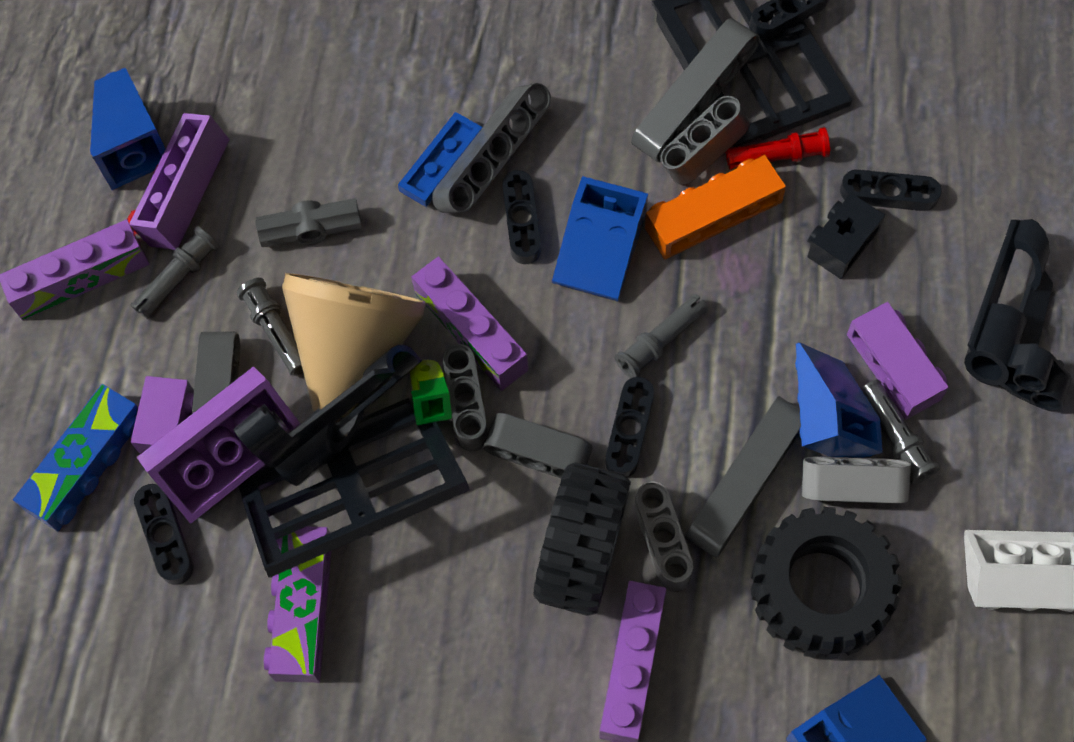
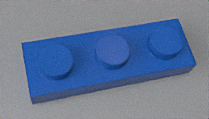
M455 112L399 182V192L427 207L432 201L433 192L437 185L483 127Z

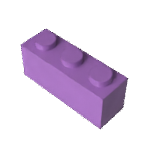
M887 301L852 320L847 336L875 377L881 381L885 391L900 413L907 420L941 401L949 387L943 371L939 367H934L928 359L923 343L918 338L914 339L906 328L907 324L903 315L898 310L894 311Z

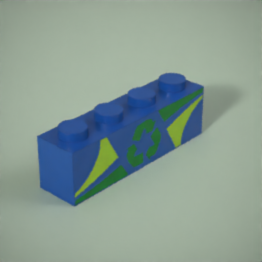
M101 384L16 494L13 501L24 511L59 532L63 525H67L74 518L77 506L84 497L90 495L96 489L99 477L105 469L113 465L119 458L121 448L129 437H132L138 406L104 384Z

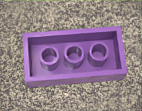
M255 367L249 369L137 457L147 473L190 524L265 465L236 435L233 429L264 404L271 412L274 411L290 431L300 424L269 381Z

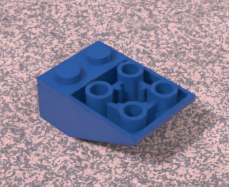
M582 176L569 214L552 283L618 301L646 217L648 193Z
M797 343L795 366L798 375L799 392L797 399L800 407V437L802 439V446L829 457L866 458L883 453L880 418L845 363L805 344Z
M880 675L817 713L792 730L786 738L787 742H925L927 740Z

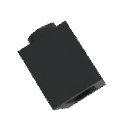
M852 193L849 194L843 203L837 201L827 215L828 222L824 227L818 225L807 241L811 244L807 257L840 279L844 277L880 231L885 218V214Z

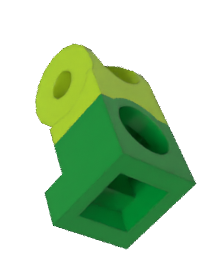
M422 360L410 372L411 396L416 424L421 425L452 419L449 390L441 366L434 360Z

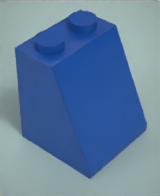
M126 67L119 71L108 73L103 78L94 81L90 153L111 190H114L153 172L166 150Z

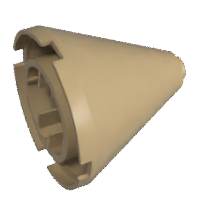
M285 273L282 289L313 410L325 407L362 379L367 367L390 348L402 345L422 319L426 302L373 288L344 284L339 281ZM356 405L352 407L348 412H346L342 417H346L347 415H349L356 407Z

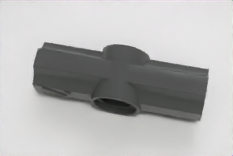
M356 198L322 205L317 201H302L295 204L291 211L256 217L255 221L262 248L294 241L303 245H313L324 241L326 235L362 228Z

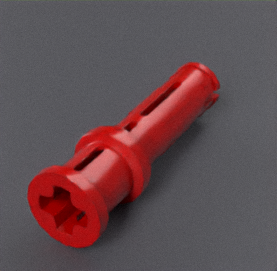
M823 127L819 128L818 132L802 135L794 132L788 135L786 139L729 148L726 151L728 169H735L745 160H755L764 155L769 162L791 159V161L796 163L801 162L802 158L817 155H822L824 158L829 157L830 141L827 129Z

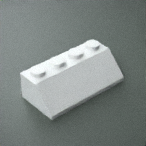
M965 530L967 586L975 607H983L989 610L1007 607L1021 608L1028 611H1034L1038 608L1059 609L1066 612L1074 611V532Z

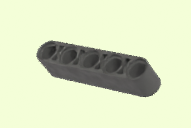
M733 18L726 20L637 127L632 136V145L660 163L661 153L664 148L711 106L755 52L760 36Z
M540 83L515 87L508 94L435 188L432 200L437 210L442 213H458L468 211L473 207L548 109L551 96L546 86ZM528 95L531 98V105L528 100ZM510 118L513 123L512 129L509 124ZM491 142L494 146V153L490 149ZM472 166H473V168H474V170H475V177H474V179H473V177H472V175H471V168H472ZM453 191L456 195L455 204L452 202L451 198Z
M780 396L775 399L690 526L685 539L715 558L721 554L800 434V408Z

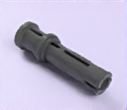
M196 226L193 229L194 235L182 248L177 247L174 250V259L142 294L130 304L145 319L150 317L153 311L189 272H197L200 269L199 264L212 250L216 251L220 247L200 227Z
M254 278L245 282L238 288L237 296L247 304L251 311L252 321L263 327L289 370V374L296 376L303 373L296 341L279 315L280 305L277 301H273L266 291V282L263 278Z
M693 294L690 299L650 333L644 332L636 337L637 342L625 352L619 351L615 355L617 365L628 377H639L640 370L652 360L657 361L662 357L664 347L700 316L708 312L706 302L702 299L697 303L700 296Z
M878 379L873 380L863 386L861 390L879 416L880 425L894 445L892 448L894 457L911 463V484H918L936 474L940 470L939 464L932 462L922 446L924 443L921 436L913 434L895 404L886 393L881 381Z

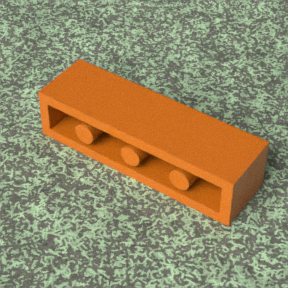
M765 155L755 160L748 159L742 162L735 170L726 174H716L707 183L697 188H687L678 197L668 202L661 201L654 204L646 212L645 229L664 260L781 204L786 186Z

